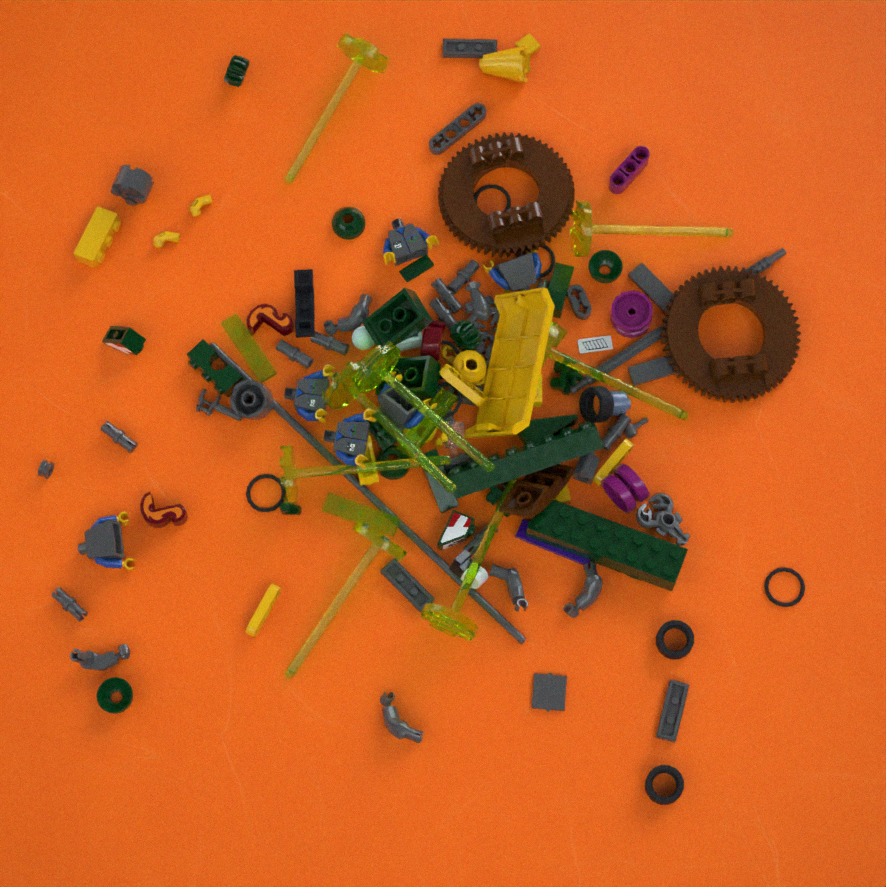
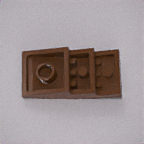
M556 464L527 474L522 481L517 480L500 506L499 511L532 519L543 511L566 486L575 472L573 467Z

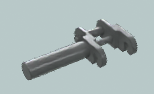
M207 389L202 391L198 399L199 404L196 405L197 412L200 410L206 412L209 417L213 414L212 411L214 409L238 421L242 420L243 417L236 414L234 410L219 404L222 396L218 395L215 402L210 403L204 400ZM203 403L210 405V408L202 407Z

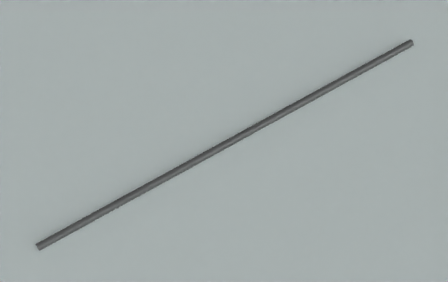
M214 342L210 344L217 352L218 357L226 365L230 364L243 377V380H253ZM273 399V409L520 644L525 642L526 638L475 589L455 575L449 569L450 566L365 485H360L358 478Z

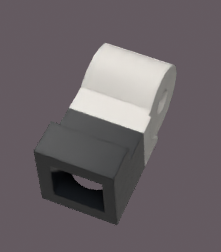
M465 549L454 559L449 569L471 588L478 589L488 579V573L470 558L471 554Z

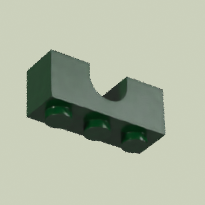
M204 339L187 353L188 364L194 370L198 369L201 371L202 378L208 383L211 381L215 385L214 389L220 395L231 396L234 387L239 382L244 381L243 377L230 364L222 370L211 368L213 362L218 359V355Z

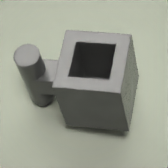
M591 452L579 457L573 479L591 485L599 464V458H596L595 453Z

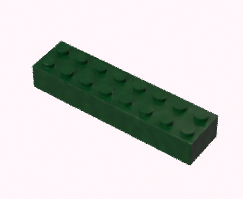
M585 421L578 424L579 427L573 430L571 427L560 430L561 434L554 436L551 433L542 436L541 441L535 442L530 440L523 443V447L516 448V446L505 449L506 453L498 455V452L487 455L485 460L475 459L468 462V466L461 467V465L450 468L448 480L455 499L603 449L604 447L594 422Z
M553 500L543 511L533 517L526 531V536L586 558L626 575L634 576L669 591H673L688 550L557 500Z

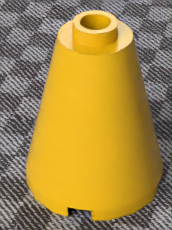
M520 46L485 54L479 60V68L485 74L526 83L528 81V78H525L526 73H530V53H526L528 47Z

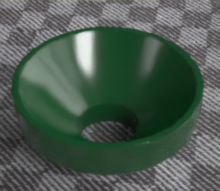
M354 207L341 208L333 216V231L342 239H355L365 229V218L361 211ZM345 215H351L354 218L351 223H344L342 219Z
M601 250L592 255L588 268L594 280L607 284L619 278L623 264L621 258L615 252ZM607 266L610 269V273L603 275L599 269Z
M391 445L384 451L381 450L377 455V470L386 479H400L410 469V456L400 446ZM396 455L399 460L396 464H390L387 461L388 456Z
M119 677L105 680L97 690L99 706L108 713L117 714L124 712L133 701L131 685ZM115 692H120L123 695L119 703H114L111 700Z

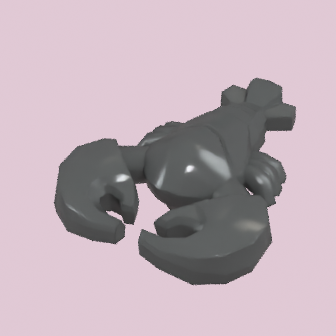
M473 281L468 283V286H465V291L471 293V302L465 304L466 314H469L471 311L473 312L468 320L470 323H474V326L478 328V332L482 336L488 334V331H480L479 328L485 329L486 326L476 320L487 321L491 314H493L494 316L490 323L491 327L494 323H498L500 314L497 308L490 306L495 305L492 297L487 296L484 298L481 291H479L480 282L476 283ZM497 326L492 329V332H496Z
M657 493L649 499L648 504L652 502L658 503L653 504L652 507L664 510L655 512L653 520H651V509H647V513L644 511L647 506L646 503L639 507L636 518L641 527L646 529L657 527L656 531L662 536L668 534L677 539L676 545L683 546L689 541L690 535L683 534L678 525L683 519L678 512L675 515L672 514L674 505L668 495Z

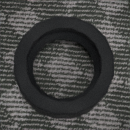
M588 387L582 392L579 400L582 417L586 421H590V423H601L607 421L612 416L614 401L611 392L606 387ZM595 395H597L600 404L598 414H596L593 406Z
M671 620L664 623L656 636V646L659 652L669 659L685 657L690 653L694 644L692 629L686 623L679 620ZM679 629L685 634L687 643L682 650L672 651L665 646L663 637L668 630Z
M660 765L653 768L645 781V790L648 797L660 805L674 803L681 796L684 789V780L681 773L670 765ZM667 773L675 779L676 790L672 795L662 797L654 791L653 780L658 774Z

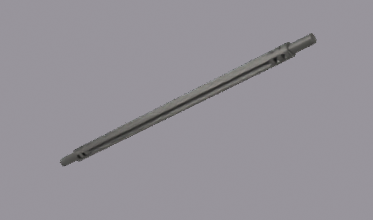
M781 248L771 256H766L753 264L745 272L748 273L752 269L753 274L757 272L762 273L771 267L773 262L786 255V251ZM661 326L654 329L584 375L582 381L577 382L576 386L569 388L570 392L574 394L586 385L590 386L663 338L660 334L665 330L660 329Z

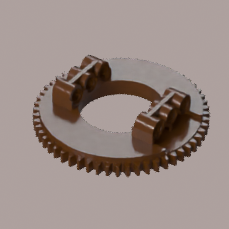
M503 132L502 137L496 133L495 138L489 134L488 139L482 136L481 142L475 139L474 145L468 143V148L462 147L461 152H456V157L452 156V162L447 163L448 168H444V174H441V181H439L438 203L440 213L442 214V219L445 220V225L449 227V231H453V236H458L459 242L464 240V246L470 244L471 250L477 247V252L480 253L484 249V255L491 251L492 257L496 253H499V257L506 253L507 258L510 257L511 253L517 257L519 251L522 255H525V250L532 253V247L539 250V244L545 247V241L551 243V236L556 238L557 232L561 233L562 227H565L566 221H569V215L572 214L575 201L573 176L570 175V169H567V163H563V157L559 158V153H554V148H548L547 143L543 145L541 140L536 141L535 137L528 138V135L521 136L518 133L514 137L513 132L509 136ZM510 167L520 169L534 179L539 189L538 199L536 202L528 203L524 207L515 206L503 212L494 211L487 215L477 206L473 197L478 181L488 172L498 168Z
M720 266L718 271L712 267L711 272L705 269L703 275L698 272L696 277L691 276L690 281L685 280L684 286H679V291L675 290L674 296H671L669 299L671 303H667V309L663 312L665 317L661 321L665 324H662L660 329L665 331H662L660 334L661 337H664L661 340V344L666 345L662 349L668 352L665 358H671L668 365H674L672 372L679 371L676 377L683 376L682 383L689 382V389L695 386V393L702 390V397L708 393V399H711L714 395L717 402L722 397L724 403L727 402L728 398H730L731 403H734L736 398L741 403L743 398L749 401L752 396L755 400L758 394L762 397L765 395V391L771 392V387L775 389L778 386L777 382L781 384L783 378L787 377V372L792 370L790 365L795 364L796 361L793 358L798 356L795 351L800 349L796 345L801 342V339L797 338L801 334L800 331H797L800 324H796V321L799 319L794 317L796 310H791L793 303L787 302L789 297L783 296L784 291L778 290L779 285H772L773 280L768 282L766 280L767 276L760 277L759 272L753 274L752 269L746 273L745 267L738 271L737 266L733 270H731L730 266H727L724 271L723 267ZM736 303L748 308L756 315L763 329V344L760 352L751 356L712 358L705 351L699 339L698 326L701 316L709 308L716 305Z

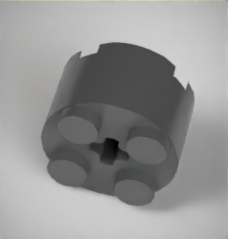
M122 165L112 184L111 193L122 197L127 204L135 206L136 203H145L154 185L152 176L140 168L136 167L135 170L129 169L130 165Z
M254 380L239 382L234 387L230 397V404L234 412L249 420L263 419L274 408L273 395L270 389Z

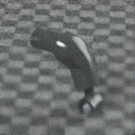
M361 294L358 304L354 305L348 316L338 319V324L334 325L331 320L324 323L325 331L329 335H333L338 329L342 333L358 328L370 313L368 307L372 301L371 296Z
M589 562L591 569H589L588 563L583 566L586 580L583 591L574 599L576 605L567 604L563 609L572 618L578 616L579 609L584 611L597 600L602 590L603 579L598 576L596 564L593 562Z
M492 564L489 576L505 580L509 596L513 605H515L514 610L518 612L520 606H522L524 611H526L528 602L524 596L518 570L513 567L507 569Z
M127 644L120 645L118 647L119 653L117 654L111 651L99 655L92 651L83 652L79 649H73L74 652L71 651L70 659L80 663L82 668L105 671L119 663L118 659H128L130 657V649Z
M384 692L380 697V703L385 706L382 709L385 727L397 739L406 738L420 743L423 738L420 735L423 736V731L409 727L407 722L400 719L397 707L391 706V702L395 699L394 693L390 692L387 696L386 692Z

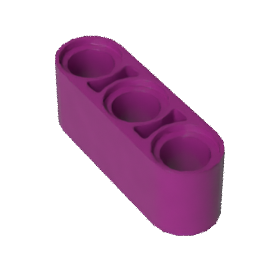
M636 147L611 174L609 190L613 194L624 192L647 166L650 155L647 147ZM637 156H643L644 159H639ZM630 168V169H632L633 171H632V172H628V171H626L625 169ZM619 181L622 184L616 185L613 182Z

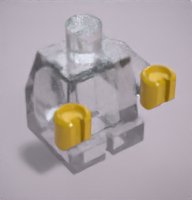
M444 422L441 426L443 434L440 436L441 438L435 441V446L442 447L445 445V448H449L450 455H456L457 448L462 445L464 437V422Z

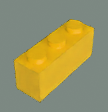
M97 206L73 253L76 261L96 269L99 263L103 262L107 247L111 246L113 235L119 230L121 225L117 213Z

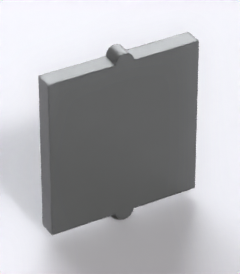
M534 673L532 708L545 709L547 712L550 710L565 711L567 676L553 675L552 673H549V675Z

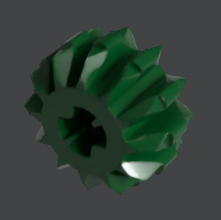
M234 55L228 65L224 77L225 82L232 86H241L250 64L249 60L245 59V57Z
M468 319L456 322L450 329V337L453 339V343L458 348H461L462 351L474 350L481 342V334L478 332V328L474 326V323H470Z

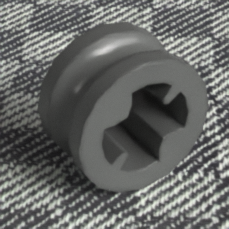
M43 460L39 466L38 475H44L48 479L53 473L54 463H48V460Z

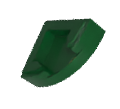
M281 503L280 510L283 515H300L302 507L295 504Z

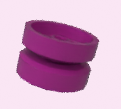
M630 290L622 292L612 303V327L618 334L624 337L635 338L643 335L651 325L653 311L651 301L639 291Z
M620 464L614 469V475L608 474L601 480L605 493L625 513H630L636 508V501L642 503L650 495L641 478L626 464Z

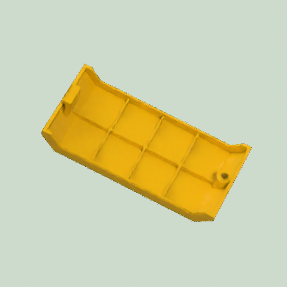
M542 287L495 295L494 303L500 315L483 388V393L487 396L488 400L479 407L476 424L466 429L465 438L516 435L529 426L555 308L547 288Z

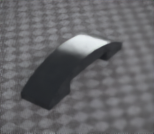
M313 269L294 270L296 338L315 337Z

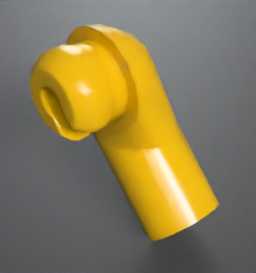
M210 194L196 198L189 207L193 217L201 215L200 208L202 206L213 203Z
M164 231L154 236L153 245L154 247L161 248L165 241L179 243L180 234Z

